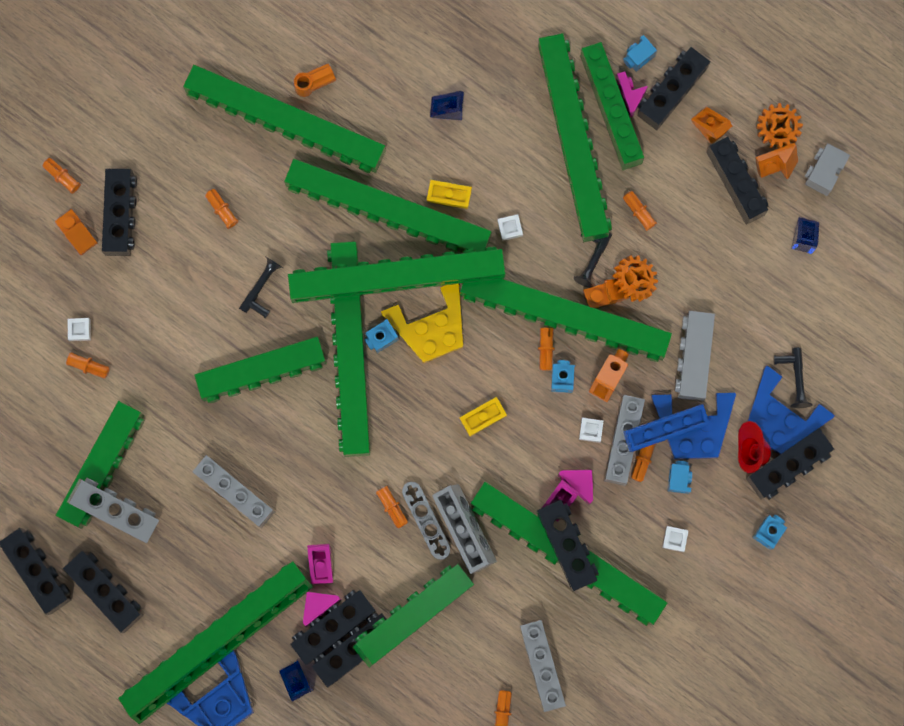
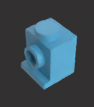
M643 35L640 37L639 44L634 43L627 49L628 53L623 58V61L628 68H633L637 72L656 56L657 50Z
M388 319L365 333L367 338L364 339L369 349H375L377 353L399 341ZM383 333L384 338L379 340L376 338V335Z
M558 360L557 364H553L551 392H573L575 365H570V361ZM566 372L567 378H560L559 373Z
M676 461V464L670 465L668 492L691 493V488L687 487L692 482V472L689 471L688 466L689 462Z
M777 515L773 517L767 516L752 538L769 550L774 549L787 529L784 526L785 521ZM770 526L775 527V534L769 533Z

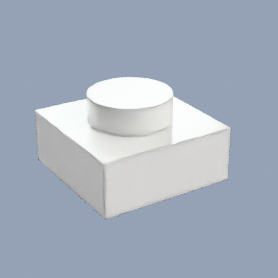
M518 214L497 219L502 241L523 236Z
M68 319V340H91V319Z
M582 418L579 440L600 443L603 420Z
M667 526L662 548L685 552L688 530Z

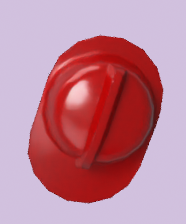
M747 421L741 425L738 433V462L744 472L754 473L769 461L771 448L763 438L761 428L755 422Z

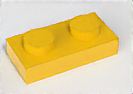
M430 180L427 202L468 209L472 187Z
M495 397L459 417L469 437L507 417V414L498 398Z

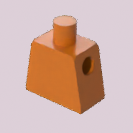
M618 349L615 355L609 354L589 393L608 402L628 367L626 360L629 354Z

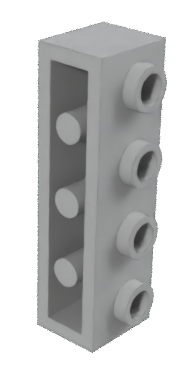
M689 311L687 316H683L682 329H685V336L681 337L679 350H683L682 358L678 359L677 371H680V380L676 379L675 392H678V398L704 401L706 399L715 314Z

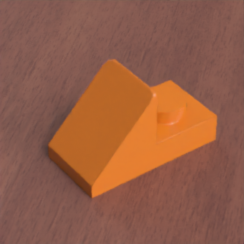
M708 107L691 119L693 124L711 144L733 127L730 120Z
M792 143L755 157L759 176L762 178L781 171L785 178L788 179L798 163L796 144Z
M72 209L55 221L80 255H83L98 244Z
M617 279L605 280L603 284L583 290L587 306L595 309L630 299V297L624 299L625 293L617 292L620 287L613 284Z

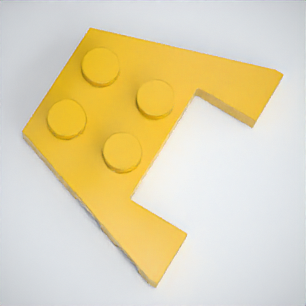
M459 284L440 287L448 307L447 309L413 323L406 324L399 304L381 311L384 319H388L393 329L423 363L463 348Z

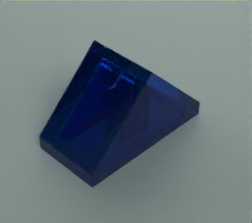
M457 91L433 96L431 98L430 117L462 120L464 92Z
M799 217L791 249L812 254L818 246L819 222Z
M299 661L279 671L292 702L314 691Z

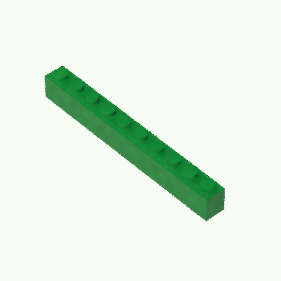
M563 33L539 38L538 48L583 243L608 237L609 231L612 230L610 218H606L605 210H607L606 199L601 198L600 190H603L601 178L596 177L595 171L598 170L596 158H592L591 155L593 150L592 139L587 138L586 134L589 127L587 118H583L581 112L584 111L582 98L578 99L577 91H580L578 79L573 78L572 72L575 71L573 59L569 60L568 52H570L569 41L564 39Z
M194 64L183 85L187 93L186 95L191 99H202L212 108L221 107L231 116L236 117V115H240L250 124H261L265 130L272 133L275 131L280 132L284 138L291 141L294 139L301 141V144L309 149L315 147L328 157H332V155L339 157L341 162L347 165L353 163L359 166V169L363 172L370 173L372 171L376 173L386 153V146Z
M293 159L284 181L285 186L288 187L287 190L292 193L299 194L301 192L307 194L309 199L317 202L319 200L326 201L327 205L339 209L340 206L347 209V212L352 215L358 216L361 214L367 216L366 219L371 222L378 223L380 221L386 223V226L390 229L398 230L400 228L405 230L409 236L418 238L419 235L426 238V241L431 244L438 245L440 243L446 245L445 248L453 252L458 250L463 252L469 249H475L476 252L485 251L491 238L492 231L296 159Z
M356 242L331 243V250H327L328 262H332V269H335L336 265L347 264L348 267L357 266L358 249ZM359 295L330 299V304H334L335 312H331V323L336 325V333H332L333 346H337V354H334L333 357L334 367H338L339 375H335V387L340 390V396L336 397L337 409H341V418H337L338 431L342 430V439H339V452H343L344 457L369 456L370 440L361 297Z
M487 247L485 251L476 252L475 249L464 250L463 254L445 252L442 253V256L433 257V254L422 255L420 259L402 257L399 258V261L391 262L390 259L379 260L378 264L359 262L357 266L348 267L347 264L336 265L335 269L317 267L314 268V271L310 272L298 269L292 271L293 274H288L290 300L292 303L504 279L505 267L502 249Z
M504 279L463 283L460 290V296L463 297L464 301L470 303L478 301L484 303V307L495 310V308L503 309V313L516 316L518 314L524 316V320L536 323L537 320L543 322L544 326L556 329L559 327L565 329L564 332L569 335L577 336V334H581L588 341L597 342L599 340L605 342L607 347L613 349L621 347L626 349L625 352L636 356L640 353L646 355V359L654 362L663 361L672 336L670 332Z
M484 482L470 503L473 506L472 511L481 517L485 514L491 518L490 523L501 529L503 526L509 530L508 535L515 540L523 539L528 543L526 547L533 552L541 551L546 555L544 559L551 564L556 565V563H559L539 517L487 482ZM566 539L563 541V548L566 551H572L575 548V544L571 539ZM589 551L590 555L587 558L590 565L595 564L599 576H596L598 581L586 587L591 590L595 587L601 591L599 594L601 597L609 602L613 599L619 603L617 606L619 609L627 614L631 611L637 615L636 620L647 626L648 623L654 625L668 602ZM575 559L572 562V568L579 572L583 570L584 564L581 560Z
M293 561L283 566L277 574L265 580L263 585L250 592L240 603L232 606L221 618L214 620L207 629L195 635L193 640L180 647L174 655L162 661L151 673L144 675L133 687L125 690L118 699L130 718L141 724L310 591L313 586Z

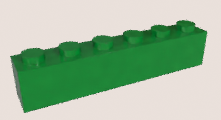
M599 42L581 49L580 57L622 171L641 165L644 155L603 44Z
M314 337L197 373L194 376L201 399L204 402L214 403L225 395H228V397L241 394V390L249 388V391L261 388V384L267 382L270 384L279 383L282 381L281 378L290 376V378L301 376L303 371L309 369L311 372L318 371L323 368L322 365L326 364L319 338Z
M120 401L117 402L55 516L80 529L88 526L92 515L69 504L67 500L79 479L85 481L86 478L95 481L98 483L97 488L102 491L105 487L108 488L113 481L112 474L115 468L119 469L124 460L122 455L126 449L129 450L134 442V438H132L136 430L139 431L144 424V414ZM98 493L90 496V504L96 505L100 502V495Z
M458 564L453 568L450 565L440 572L442 577L437 581L432 578L423 586L425 588L420 594L417 591L406 599L408 603L402 607L399 604L389 612L392 615L387 620L381 618L372 625L374 627L373 631L369 634L365 631L355 639L357 643L353 648L369 668L474 585Z

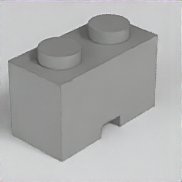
M828 143L824 149L819 148L814 157L817 160L815 166L810 165L804 176L808 178L805 185L828 196L838 179V176L835 174L839 175L841 170H843L850 155Z

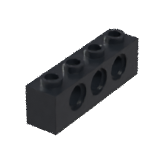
M692 47L687 52L683 50L676 59L678 63L674 68L670 66L663 75L665 79L661 83L657 82L650 91L652 95L648 99L645 97L638 105L639 112L637 116L656 131L710 65L711 61ZM686 68L690 71V74L683 75L680 69ZM674 84L678 90L670 91L667 85ZM662 100L665 105L663 107H658L655 105L654 101Z
M105 169L102 252L105 256H131V250H134L135 247L132 229H135L136 221L132 215L133 209H136V196H133L134 188H137V176L134 175L131 169ZM120 188H125V189H126V192H125L124 195H122V196H117V195H116V192H117L118 189H120ZM118 209H125V213L122 216H115ZM118 229H124V234L121 237L117 238L114 236Z
M819 428L747 477L746 480L761 500L765 497L770 500L779 493L777 490L779 487L784 485L787 488L796 482L795 476L800 473L804 476L812 471L814 463L820 461L822 464L832 457L830 452L835 449ZM806 448L813 451V459L805 457L804 450ZM788 460L795 462V471L787 469L786 463ZM771 472L778 475V483L770 482L769 474Z
M559 500L537 510V515L571 591L574 592L598 581L596 576H599L598 570L594 563L590 565L587 558L590 555L586 544H581L578 538L581 535L577 524H572L569 518L572 513L568 504H563L562 500ZM562 519L566 524V528L563 531L556 530L553 525L555 520ZM571 539L575 544L574 550L566 551L563 548V541ZM579 559L583 562L584 568L582 571L578 572L572 568L573 560Z
M18 528L0 541V547L45 615H51L71 601L69 597L71 592L65 583L61 584L57 579L59 574L53 565L49 566L45 561L47 558L45 552L40 547L37 549L33 543L35 541L33 534L29 530L25 531L23 528ZM27 546L29 548V555L26 558H22L20 551L23 547ZM39 564L41 566V573L38 576H34L32 568ZM48 582L53 584V591L50 594H46L44 591V586Z
M81 551L63 568L64 571L119 632L125 633L144 616L140 612L143 608L136 600L133 599L131 601L126 596L128 592L120 583L116 585L112 581L114 576L107 568L104 567L102 569L97 564L99 559L91 551L89 553ZM93 568L95 570V577L89 581L86 578V572ZM107 584L110 587V592L107 596L103 597L100 589L103 585ZM119 600L124 603V610L120 613L115 610V603Z
M361 590L349 592L344 596L346 601L341 605L334 604L327 610L328 615L323 619L317 617L309 624L310 629L305 633L301 630L292 637L293 642L290 645L305 665L310 664L316 657L328 650L333 644L376 612ZM348 606H353L355 608V616L347 619L343 613L344 609ZM329 620L337 621L338 628L335 632L327 630L326 624ZM313 633L319 634L321 638L320 643L316 646L311 645L309 642V637Z
M377 612L366 620L368 622L367 625L363 628L357 626L348 633L351 636L344 642L340 639L331 646L333 650L325 655L323 652L313 660L315 664L311 667L327 688L363 662L359 654L351 655L349 653L348 646L352 642L357 643L355 639L363 632L374 629L372 625L381 618L387 620L383 613L380 615ZM336 655L342 658V665L337 669L333 668L330 663L331 658Z

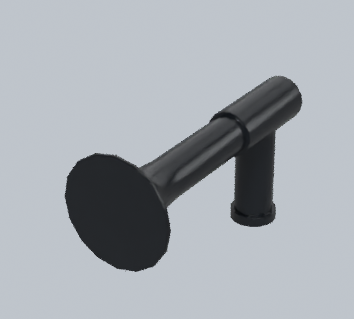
M610 232L608 237L593 240L597 245L586 269L580 276L573 277L578 284L587 288L594 287L591 283V276L612 237Z
M266 257L267 264L264 272L239 307L245 313L251 308L265 319L269 315L270 310H267L255 302L272 273L279 268H283L268 257Z
M792 348V355H774V365L793 363L796 398L790 407H811L813 404L807 401L804 392L802 348Z

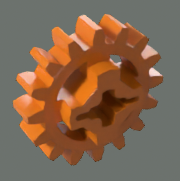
M778 103L776 108L771 104L769 111L766 109L762 111L763 116L758 117L757 121L760 123L757 124L756 129L761 130L758 133V137H764L763 144L770 142L769 148H772L775 144L779 149L783 144L787 146L790 145V142L796 143V137H800L802 134L799 129L803 127L802 123H798L801 116L794 115L796 109L790 111L788 104L785 108H782L781 103ZM766 121L769 125V131L766 129ZM790 121L793 125V131H791L792 128L790 127ZM785 122L783 124V127H780L779 129L775 130L776 125L778 126Z
M630 255L619 261V265L614 267L617 272L612 275V277L617 279L613 284L620 287L617 292H624V299L630 296L631 302L637 299L641 302L652 296V292L657 289L654 285L658 283V280L653 277L657 272L651 271L653 265L648 266L646 258L640 261V256L638 255L634 258Z

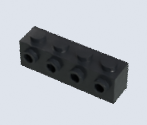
M726 137L710 145L706 153L747 225L765 216L769 205L766 198L759 194L757 190L759 187L755 178H751L747 172L749 170L747 163L744 159H740L736 143L730 141L729 137Z

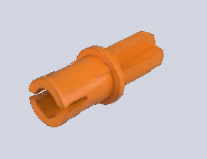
M52 158L44 161L43 168L55 178L57 183L60 182L72 194L79 189L81 184L68 174L67 169H63Z
M216 189L206 193L205 197L215 209V215H219L227 229L235 226L239 222L238 219L235 218L228 208L229 204L223 201Z
M633 191L624 195L623 200L634 213L633 217H637L646 231L657 224L647 211V206L641 203Z
M540 328V347H538V350H540L539 368L542 371L552 370V354L555 350L553 347V328Z
M71 352L66 361L68 366L80 369L84 374L90 373L103 379L109 374L110 368L108 366L92 361L90 357L87 359Z
M656 444L640 449L639 455L635 457L637 461L631 475L633 480L638 482L644 480L648 465L652 463L650 459Z
M388 486L377 491L376 495H378L384 505V511L388 512L396 528L405 526L408 521L398 506L400 503L395 501Z
M499 691L497 711H494L496 714L495 726H508L509 715H512L510 713L512 696L510 691Z

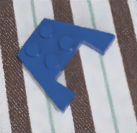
M766 366L763 370L747 421H753L761 428L763 438L770 445V448L780 455L833 419L835 415L819 404L806 421L800 418L770 395L782 379V376L769 366Z
M736 393L715 394L716 416H707L710 425L667 439L674 459L719 457ZM671 394L651 396L659 419L672 415Z
M235 650L218 662L227 674V679L193 705L183 691L167 702V704L197 726H237L254 712Z

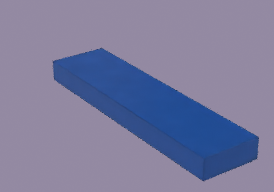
M700 404L623 431L629 451L633 452L710 425L704 405Z

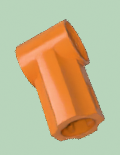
M329 64L307 73H299L294 78L295 92L300 97H307L313 91L335 82L336 78ZM301 82H307L309 84L306 88H301L298 86Z

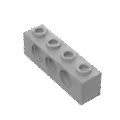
M627 395L622 397L604 482L622 486L627 484L634 451H629L623 431L640 425L645 399Z
M207 455L193 470L194 474L261 529L275 513L274 510Z
M86 478L85 481L78 480L67 500L69 504L145 543L148 542L159 522L158 519L154 518L156 513L146 508L143 511L135 508L137 503L127 498L124 501L116 498L118 493L108 488H105L104 491L97 488L98 483L89 478ZM98 493L100 495V502L96 505H91L89 502L90 496ZM117 503L120 507L119 512L111 515L109 507L111 504ZM133 513H137L139 517L138 522L130 525L128 517Z
M450 485L432 495L470 574L479 572L496 563L497 560L460 485Z
M542 620L521 625L520 630L543 712L566 706Z

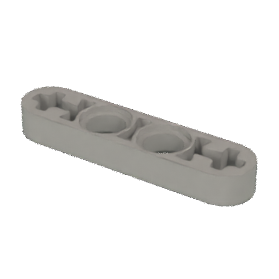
M416 482L406 483L402 489L403 497L431 554L437 560L446 559L450 554V546L421 487ZM408 487L417 488L416 496L418 499L422 497L423 501L416 502L411 506L410 502H414L411 495H406ZM419 505L426 506L428 509L427 515L418 517L415 513L416 507ZM430 524L437 527V533L432 537L425 534V528ZM441 536L442 540L438 541L442 547L446 546L445 555L435 554L434 551L437 550L435 542L430 545L429 541L436 540Z

